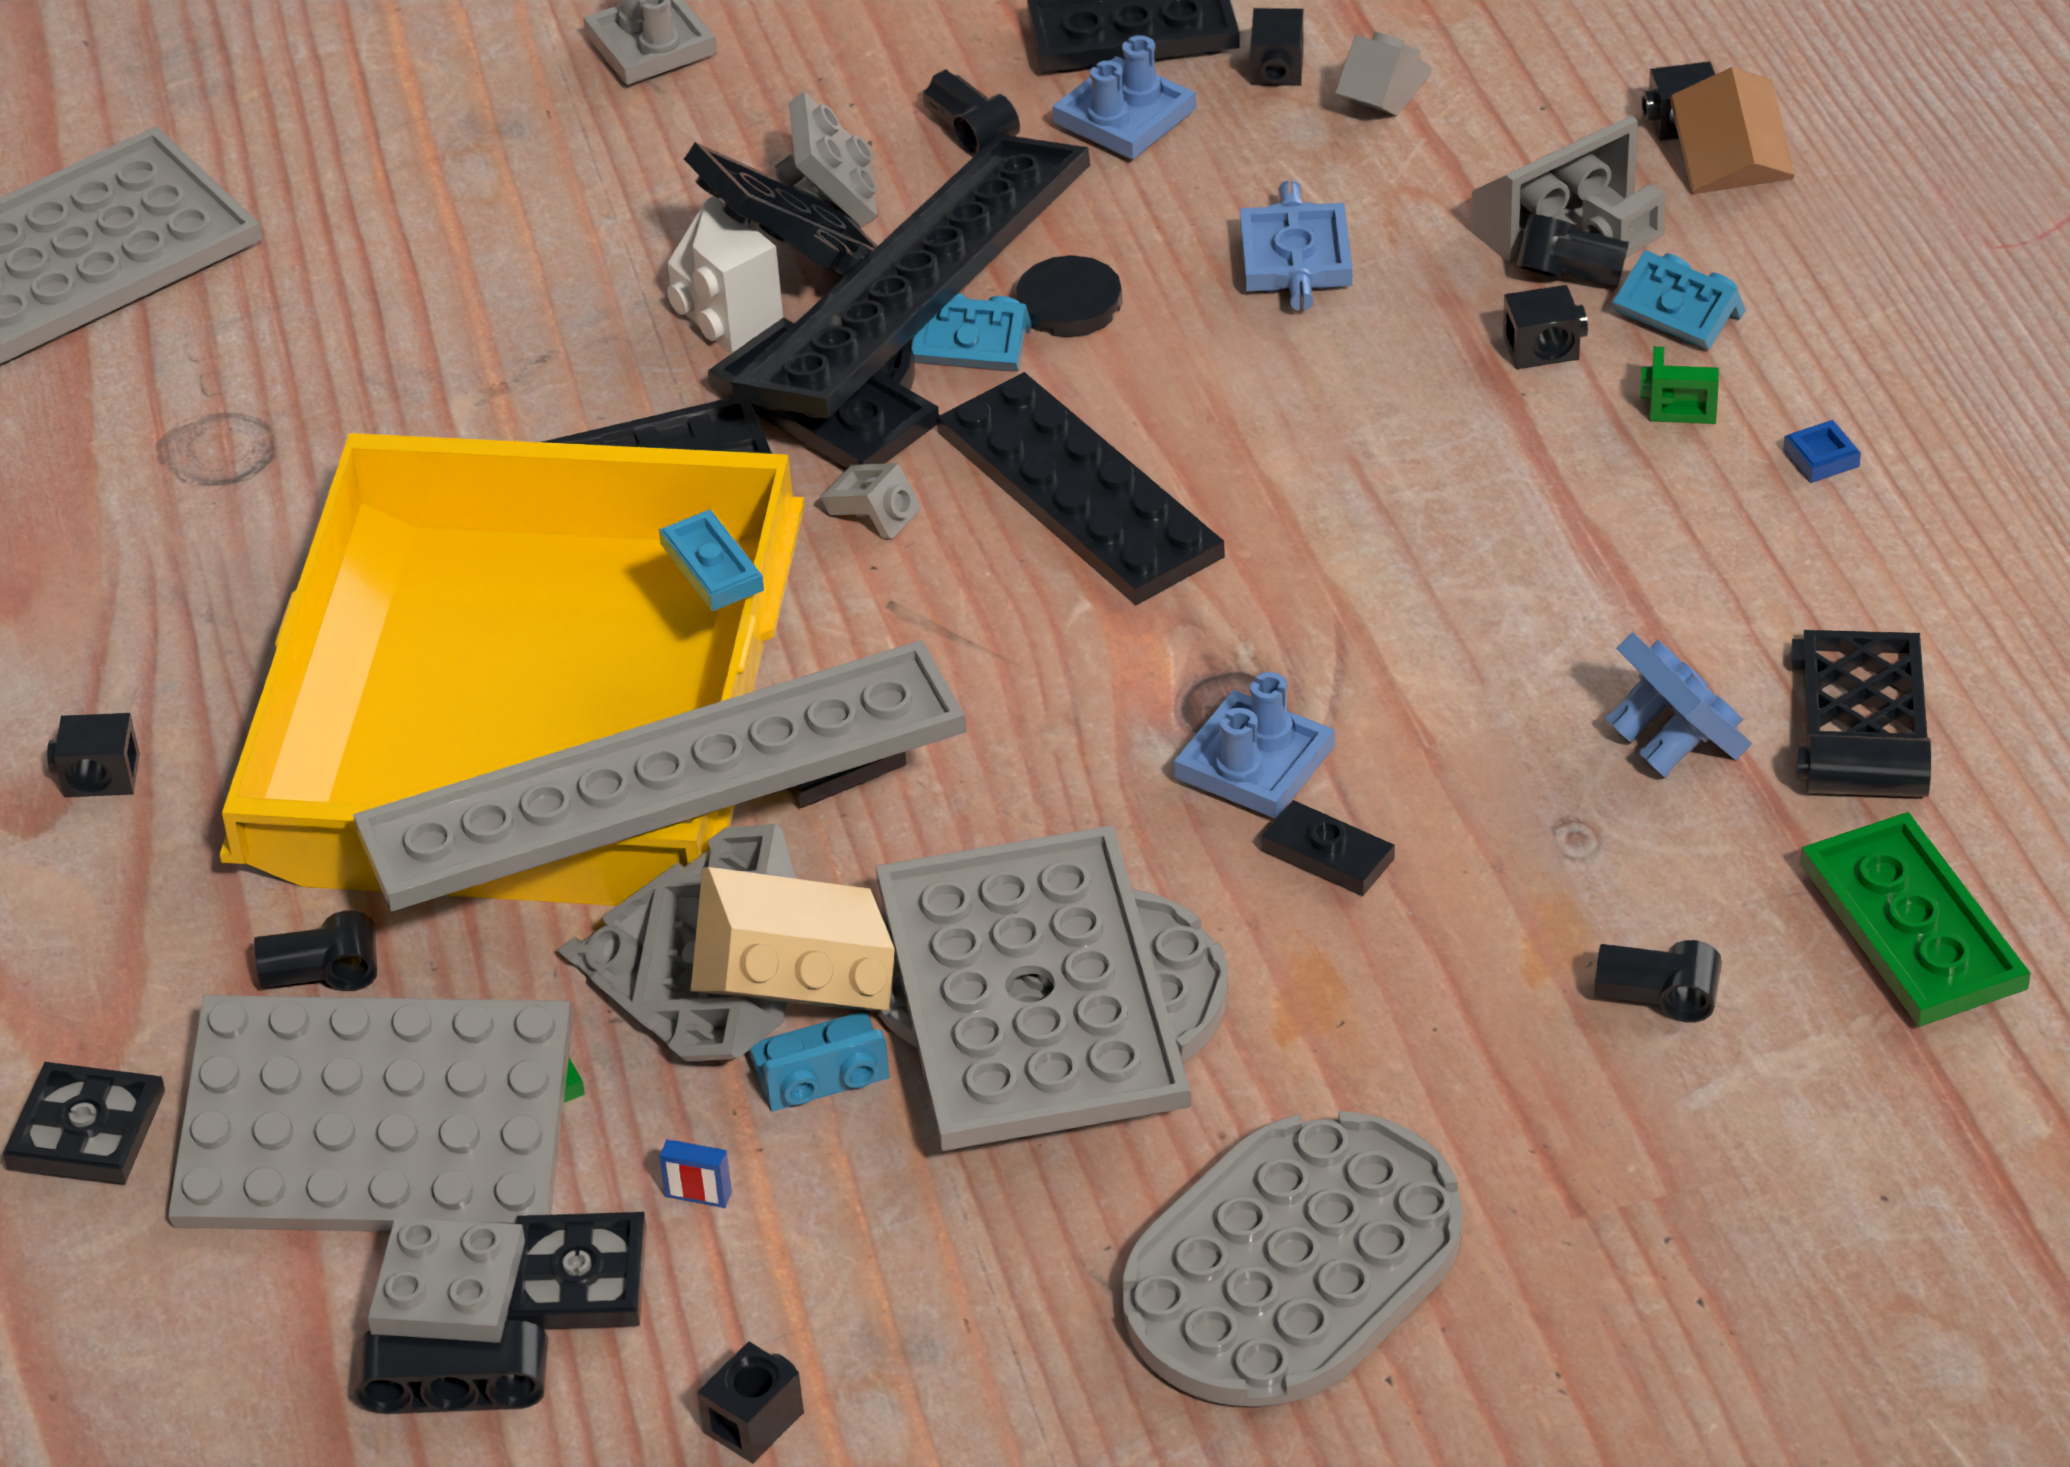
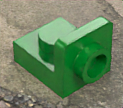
M1653 346L1652 366H1641L1640 399H1651L1650 421L1716 424L1719 367L1664 365V347Z

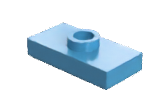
M711 510L659 529L661 546L711 611L764 591L762 574Z

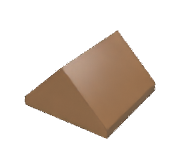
M1730 67L1671 95L1670 102L1692 195L1794 178L1792 161L1771 79Z

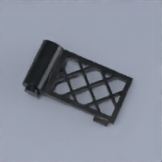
M1803 630V639H1792L1791 646L1792 669H1804L1807 746L1797 745L1796 781H1807L1808 793L1928 797L1931 782V740L1927 734L1920 633ZM1816 651H1839L1846 655V657L1833 663ZM1881 653H1908L1907 657L1894 665L1878 655ZM1862 665L1877 675L1864 682L1850 672ZM1834 682L1848 692L1835 699L1822 691V689ZM1893 684L1907 694L1895 701L1880 691ZM1864 701L1879 711L1865 718L1852 708ZM1834 719L1850 727L1845 732L1820 731L1822 726ZM1895 720L1913 731V734L1889 733L1883 727Z

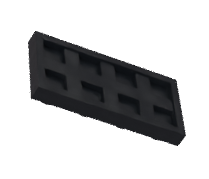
M734 397L542 441L543 443L772 454L752 404L735 401Z

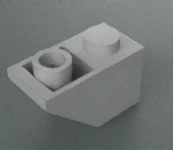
M1374 32L1372 40L1355 35L1335 94L1351 103L1398 116L1429 78L1432 67L1417 58L1419 50L1404 45V41L1380 32Z

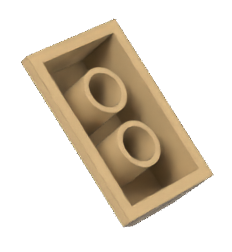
M702 867L691 991L846 1010L889 1011L895 948L871 889Z

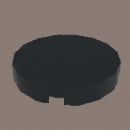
M1076 255L1051 257L1029 268L1021 275L1016 287L1017 301L1026 304L1031 319V327L1040 332V326L1053 329V335L1060 337L1083 336L1105 328L1113 321V314L1118 309L1120 311L1123 304L1119 275L1109 265L1091 257Z

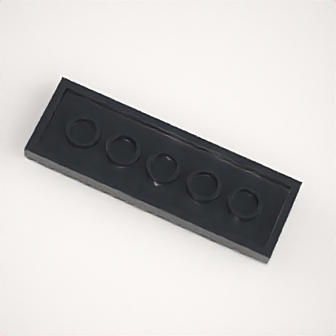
M1025 372L937 416L938 434L1135 606L1225 558V544L1222 538Z

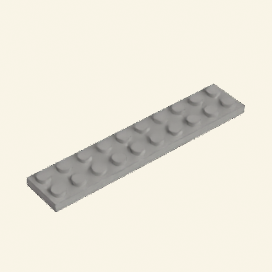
M923 640L355 813L353 818L358 837L389 909L393 912L966 733V719L964 712Z

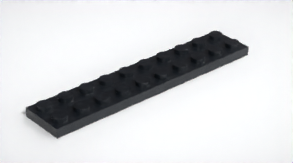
M997 134L732 381L734 400L758 405L766 410L781 409L803 413L810 418H829L1090 166L1088 147Z

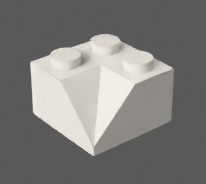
M712 196L706 199L668 261L670 286L667 288V294L671 305L680 315L685 314L700 327L708 340H715L732 354L783 318L776 246L750 224L749 226L742 225L729 217L722 210L724 202Z

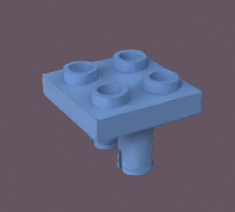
M1133 36L1129 38V43L1124 42L1122 45L1124 59L1116 56L1111 61L1097 63V68H1091L1088 79L1052 106L1053 123L1133 160L1196 109V92L1157 75L1154 63V41L1146 36Z
M1631 632L1616 648L1640 672L1638 677L1641 680L1605 718L1632 743L1636 739L1635 737L1667 705L1671 708L1674 707L1672 711L1675 715L1639 751L1665 778L1701 740L1707 742L1711 739L1735 760L1752 745L1736 728L1744 719L1719 695L1716 696L1708 688L1709 684L1686 662H1682L1659 639L1649 646L1635 633Z
M1263 672L1255 677V682L1252 681L1250 685L1251 696L1233 690L1174 760V778L1277 819L1335 747V729L1287 711V680L1278 673Z

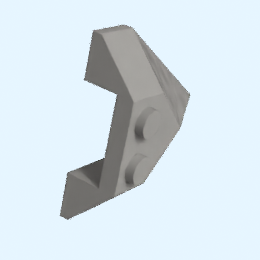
M776 824L724 828L708 840L710 849L685 867L677 862L603 916L605 925L583 941L574 937L557 949L559 953L578 966L596 985L640 1023L658 1035L667 1043L669 1048L686 1061L738 1059L784 1021L787 1002L691 991L702 867L796 879L782 828Z

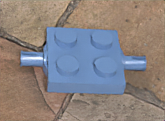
M1287 180L1281 183L1278 189L1281 203L1267 207L1240 208L1246 291L1290 289L1291 306L1300 311V297L1303 298L1304 310L1309 309L1313 305L1311 288L1326 289L1337 286H1352V261L1345 203L1315 204L1302 202L1300 184L1291 180V194H1289Z

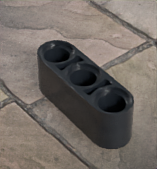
M505 1321L500 1343L371 1334V1330H368L360 1338L355 1399L364 1409L379 1414L529 1408L538 1404L544 1397L548 1336L538 1325L526 1321Z

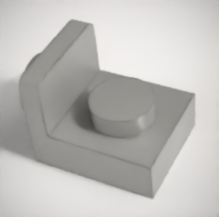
M1648 184L1615 206L1608 204L1595 195H1590L1583 200L1582 230L1629 242L1626 258L1664 235L1666 192L1652 184Z
M899 463L851 465L820 497L829 515L855 514L857 517L870 515L883 539L894 538L920 510V503Z

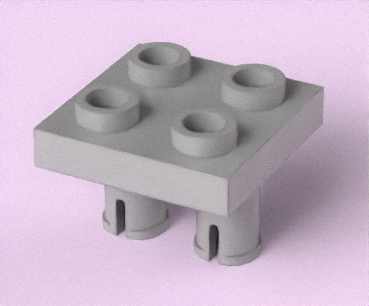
M622 0L621 5L583 17L585 34L626 85L647 80L654 75L680 66L690 65L697 60L717 54L715 36L685 0Z
M803 92L789 102L794 151L774 164L776 168L774 170L778 179L826 201H834L855 222L863 227L878 216L875 198L877 185L873 179L871 161L873 160L872 151L859 135L851 136L840 125L837 116L830 107L825 104L819 106L806 92Z
M395 1216L368 1315L371 1334L500 1343L505 1321H508L506 1316L525 1243L522 1224Z

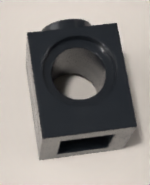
M1253 8L1250 43L1251 85L1302 86L1304 8Z
M1711 61L1650 69L1649 90L1642 91L1641 106L1645 121L1653 122L1660 141L1679 138L1670 102L1671 95L1715 75Z
M1568 285L1504 294L1503 337L1516 370L1579 360L1580 337L1587 336L1588 322L1583 305H1575Z
M111 713L61 716L57 739L49 740L47 761L50 774L59 775L64 798L134 795L140 752L131 714Z
M750 1341L697 1391L703 1433L752 1464L804 1413L799 1371L784 1356L778 1353L769 1354Z

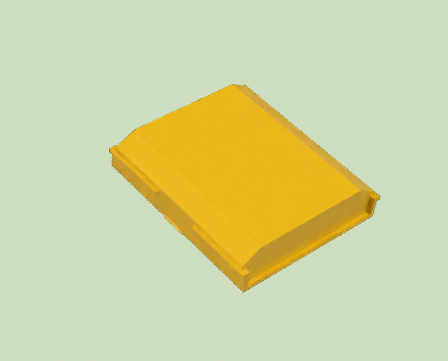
M349 433L297 589L291 593L276 637L275 646L277 649L222 811L226 835L220 851L221 863H246L301 887L382 892L356 832L353 814L753 692L764 643L775 636L805 507L804 497H793L789 455ZM707 510H711L759 570L763 576L764 591L715 611H711L661 546L659 529ZM735 805L444 896L618 906L677 862L685 867L710 849L708 840L724 828L730 827Z

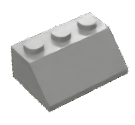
M1629 116L1472 190L1471 232L1511 264L1518 259L1529 214L1544 215L1567 221L1576 225L1575 229L1581 230L1584 199L1590 195H1595L1608 204L1615 206L1623 199L1634 194L1638 120L1633 116Z

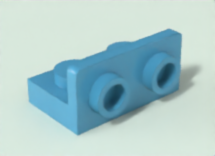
M1647 250L1643 251L1613 301L1618 313L1708 351L1728 318L1731 316L1740 320L1746 311L1737 285L1726 276L1715 272L1707 276L1693 270L1686 261L1676 255L1666 253L1662 257Z
M958 293L914 335L911 349L914 352V362L1019 371L1025 334H1030L1031 319L1026 304L1019 303L1016 299L1006 296H993L988 301L967 299V297Z
M866 1010L762 1039L749 1050L750 1061L771 1112L794 1105H802L812 1100L850 1089L862 1088L871 1083L890 1078L886 1039L881 1030H874Z

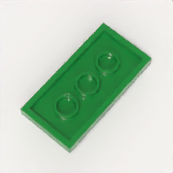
M1909 811L1801 848V866L1918 1027L2028 990L2031 972Z

